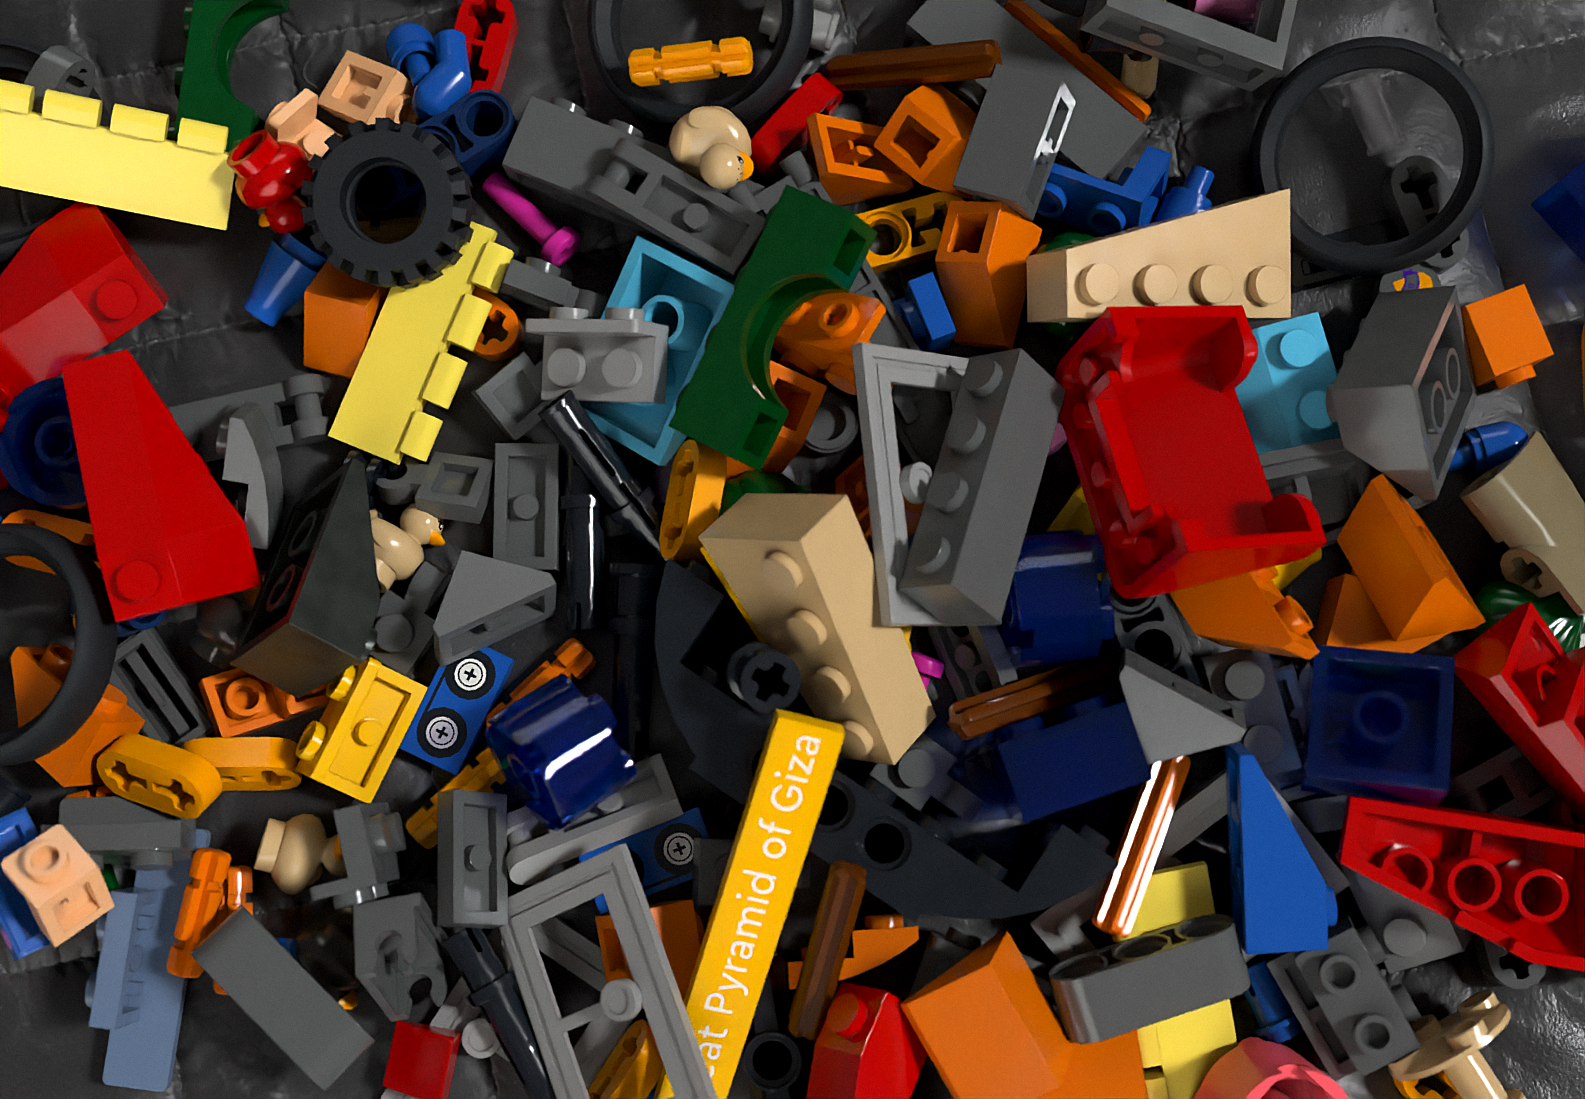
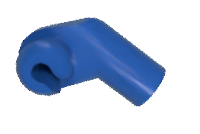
M447 29L435 35L437 65L417 84L414 89V96L411 99L412 110L422 121H426L434 115L447 110L450 105L468 95L471 89L472 80L466 37L459 30Z

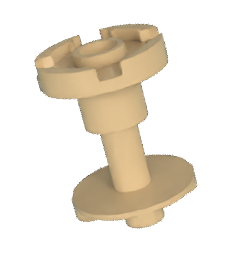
M1484 990L1470 996L1457 1007L1458 1012L1440 1021L1433 1014H1430L1412 1023L1411 1025L1422 1048L1388 1064L1389 1073L1399 1081L1417 1080L1444 1070L1462 1099H1526L1519 1089L1504 1090L1479 1051L1505 1028L1511 1017V1012L1507 1005L1500 1003L1491 990Z

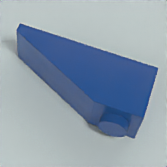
M1240 741L1225 745L1231 917L1235 921L1241 947L1247 955L1328 950V926H1335L1337 922V903L1333 888L1330 885H1326L1254 755Z

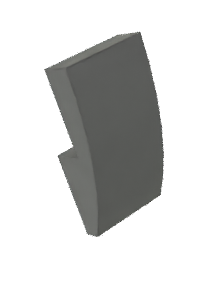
M246 401L229 419L224 418L222 420L217 435L216 455L225 458L223 480L245 483L239 490L235 507L247 524L252 546L267 550L282 531L284 507L281 467L274 438L260 405Z

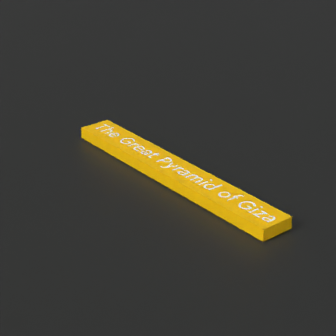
M776 709L683 1002L718 1099H727L845 737L844 728L840 724ZM664 1065L653 1099H668L674 1096Z

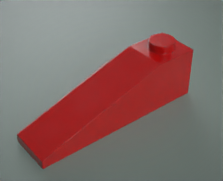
M76 201L38 226L0 275V380L11 391L17 401L62 373V365L86 359L163 309L168 302V294L102 206Z
M126 349L62 365L61 370L97 556L115 621L136 620L263 586L245 520L219 487L210 473L211 470L200 454L196 453L173 419V414L131 352Z
M1347 795L1337 862L1530 963L1585 972L1584 827L1523 817Z
M845 982L841 983L815 1044L806 1099H910L928 1053L900 1006L903 1003L902 1000L889 991Z

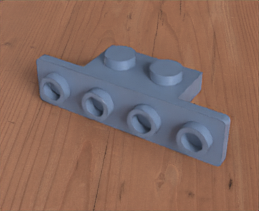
M196 828L195 852L199 847H209L211 839L209 830ZM173 861V868L168 870H136L134 887L111 891L110 895L115 907L97 919L96 935L98 940H102L99 965L92 970L87 981L85 1003L87 1007H91L88 1027L110 1029L102 1078L106 1085L163 1092L171 1086L188 978L168 973L166 964L171 946H173L174 942H178V939L173 935L185 886L193 880L188 875L191 861Z

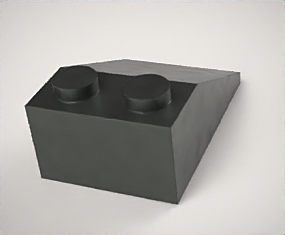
M352 458L294 504L264 578L263 586L260 588L230 662L231 665L299 699L323 683L326 685L330 684L339 673L353 664L357 666L362 664L371 653L377 640L378 632L372 626L381 601L363 463Z

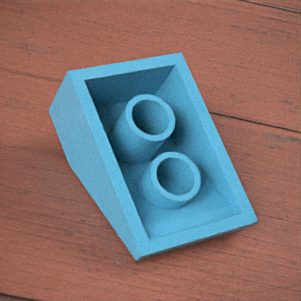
M637 235L606 308L625 307L645 310L644 321L669 326L665 404L579 402L603 434L659 466L667 465L687 438V435L668 426L676 411L678 395L683 387L690 382L705 352L707 336L711 329L719 323L732 297L735 281L675 246ZM605 310L601 319H605Z
M1314 312L1252 329L1251 331L1258 345L1257 359L1247 377L1235 388L1257 454L1340 438L1338 422L1330 421L1326 409L1327 387L1330 383H1334L1337 372L1319 313Z

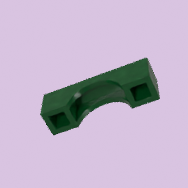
M194 0L193 3H187L183 15V29L188 41L185 61L179 62L175 70L174 88L179 102L176 122L172 121L168 126V140H178L182 117L229 127L226 152L230 153L243 139L256 131L264 130L265 122L257 112L237 100L234 96L230 79L231 63L235 50L243 37L262 21L287 13L289 0Z
M786 184L778 203L773 205L767 213L763 233L749 262L741 268L736 277L734 292L719 323L711 329L707 336L705 352L690 382L683 387L678 395L676 411L668 426L734 460L761 471L789 414L788 409L774 390L770 375V356L775 337L789 315L805 302L824 294L849 292L878 232L852 211Z

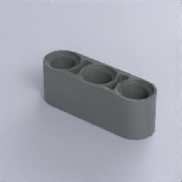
M242 905L234 910L190 952V955L221 988L324 1091L375 1042L370 1034Z
M1227 914L1203 915L1069 958L1058 963L1048 972L1064 1032L1070 1042L1077 1044L1095 1043L1233 998L1245 992L1251 985L1233 917Z

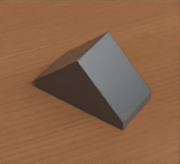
M462 550L433 625L435 658L440 667L451 664L555 615L556 582L552 575L547 572Z
M1127 648L1122 652L1119 658V679L1146 765L1239 742L1247 730L1242 709Z

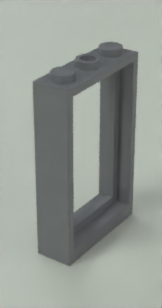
M1087 0L1080 30L1252 92L1283 70L1298 0H1257L1250 33L1163 0Z

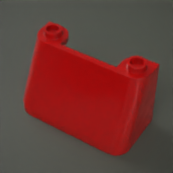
M1243 305L1107 307L1064 355L1056 368L1054 379L1066 390L1059 415L1110 580L1114 589L1121 597L1127 599L1155 597L1287 564L1309 557L1327 543L1319 514L1306 496L1300 493H1283L1273 498L1235 391V388L1251 371L1258 355L1257 341L1251 331Z

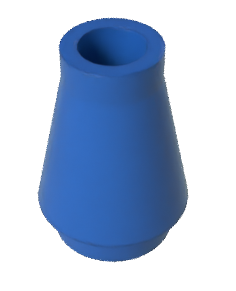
M286 232L279 241L272 239L251 292L242 304L243 308L265 324L275 327L280 318L304 297V291L323 267L328 257L297 234L292 235Z

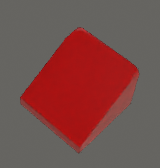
M406 1020L396 1021L383 1086L418 1099H447L462 1032Z

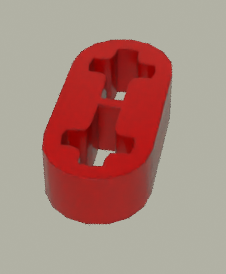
M463 0L454 29L465 34L470 72L473 69L476 56H481L479 66L486 78L485 81L475 80L469 93L477 90H492L500 93L518 33V19L511 0ZM490 8H496L503 22L502 24L497 22L491 23L486 39L483 41L481 40L482 29L476 16L486 17Z
M820 72L809 77L752 137V153L750 158L753 161L754 171L765 181L771 179L782 169L779 163L783 159L799 151L807 143L806 118L814 113L831 116L840 104L843 93Z

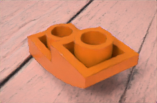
M239 668L203 678L198 683L216 738L241 737L326 707L331 699L326 696L328 685L324 683L299 699Z
M903 914L864 916L865 930L852 931L854 957H845L838 981L866 972L902 953L919 940L918 926L904 927ZM808 947L801 948L802 961L788 962L789 989H796Z

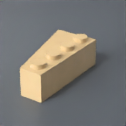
M1290 188L1240 198L1217 206L1026 257L1027 322H1095L1107 307L1243 305L1248 322L1291 318Z
M746 493L698 537L766 642L778 652L786 654L796 663L801 680L799 692L816 718L843 726L845 737L839 752L842 758L895 765L935 719L936 714L901 627L882 626L876 566L848 496L834 494Z

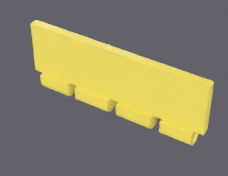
M0 79V186L227 230L235 172L227 164V159L230 155V152H226L229 127L182 117L178 140H168V114L116 103L113 107L110 127L100 126L102 100L47 89L45 92L42 113L33 112L34 86Z
M425 206V209H424V211H423V213H422V216H421V218H420V220H419V223H418L416 229L418 228V226L420 225L421 221L423 220V217H424V214H425V210H426V206ZM471 221L470 227L474 229L470 243L467 241L463 243L459 251L462 257L455 265L449 263L441 270L444 275L434 281H421L418 283V287L406 289L391 287L329 431V437L400 465L404 454L423 462L427 461L443 421L422 411L426 402L447 410L449 409L468 363L447 354L451 343L473 352L492 304L473 296L472 293L475 286L497 294L514 255L512 250L494 243L498 234L495 230Z
M1198 861L1152 871L1130 934L1125 938L1111 935L1112 941L1121 942L1195 917L1215 914L1207 864L1204 861ZM1230 999L1137 1029L1143 1068L1160 1066V1069L1158 1067L1143 1071L1148 1099H1192L1195 1092L1200 1089L1203 1079L1211 1067L1223 1055L1237 1046Z

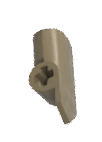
M1536 430L1530 433L1524 445L1511 459L1482 474L1460 493L1459 497L1494 542L1505 541L1509 546V549L1502 555L1500 561L1501 572L1506 581L1527 589L1539 598L1559 592L1577 615L1585 616V503L1541 433Z

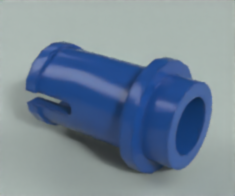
M1265 955L1260 959L1256 958L1246 963L1251 985L1243 994L1258 1022V1025L1254 1027L1256 1035H1264L1266 1041L1279 1044L1297 1036L1304 1029L1266 964V960L1271 958L1270 955Z

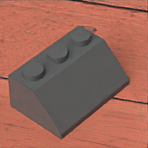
M1456 285L1378 293L1367 317L1362 318L1360 321L1359 333L1351 349L1346 350L1344 353L1343 365L1334 383H1330L1326 391L1327 414L1331 422H1338L1344 448L1422 500H1437L1478 396Z

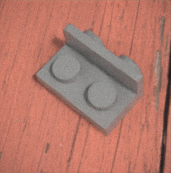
M551 307L549 319H526L525 332L544 335L541 400L552 401L563 392L572 390L578 402L665 404L669 326L644 321L645 310L608 307L605 308V319H588L589 310Z

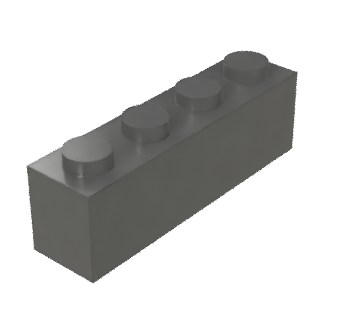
M927 0L906 23L904 48L993 39L1000 45L1002 65L1062 79L1076 103L1054 161L1056 164L1108 181L1134 152L1148 128L994 0ZM991 78L949 81L946 83L954 88L953 94L978 114Z
M531 96L502 162L511 183L671 245L622 215L610 212L598 205L585 193L594 176H603L613 161L609 153L619 138H625L681 170L671 154L669 142L666 143L665 147L644 140L642 139L643 133L619 120L611 119L606 125L585 117L586 112L580 106L566 99L552 97L549 103ZM752 174L748 179L738 182L731 188H711L725 195L736 186L746 183L754 196L763 191L765 186L757 184L759 179ZM634 175L625 190L635 195L645 178Z
M1022 348L969 358L898 588L947 626L1001 622L1066 390Z

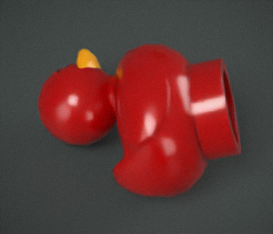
M259 130L252 133L232 150L227 159L228 166L237 174L235 186L238 197L250 209L264 208L258 220L261 227L269 226L281 235L286 232L292 235L298 234L306 227L307 224L303 222L301 209L308 208L302 198L294 193L299 187H302L303 180L311 181L314 174V169L308 167L310 160L306 152L295 143L286 141L276 142L267 130Z

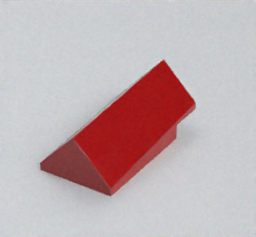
M1530 601L1519 605L1446 661V663L1585 826V646L1566 653Z

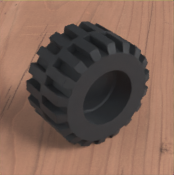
M375 118V124L366 125L360 120L347 125L350 133L343 137L333 133L324 141L329 149L321 158L314 153L308 164V167L315 170L312 180L302 181L301 195L308 197V208L301 209L303 222L312 227L314 234L309 237L316 249L323 251L329 257L326 261L337 270L349 274L354 279L378 287L390 289L391 287H402L404 289L418 287V283L421 281H434L444 275L441 270L449 263L455 265L462 257L459 251L465 241L470 243L474 229L470 227L471 217L476 216V202L472 199L470 189H473L469 175L461 167V162L433 134H428L418 125L407 121L399 124L390 118ZM390 168H402L413 173L424 186L426 210L423 220L418 228L404 240L392 244L376 242L363 233L358 223L356 202L359 192L365 182L374 174Z

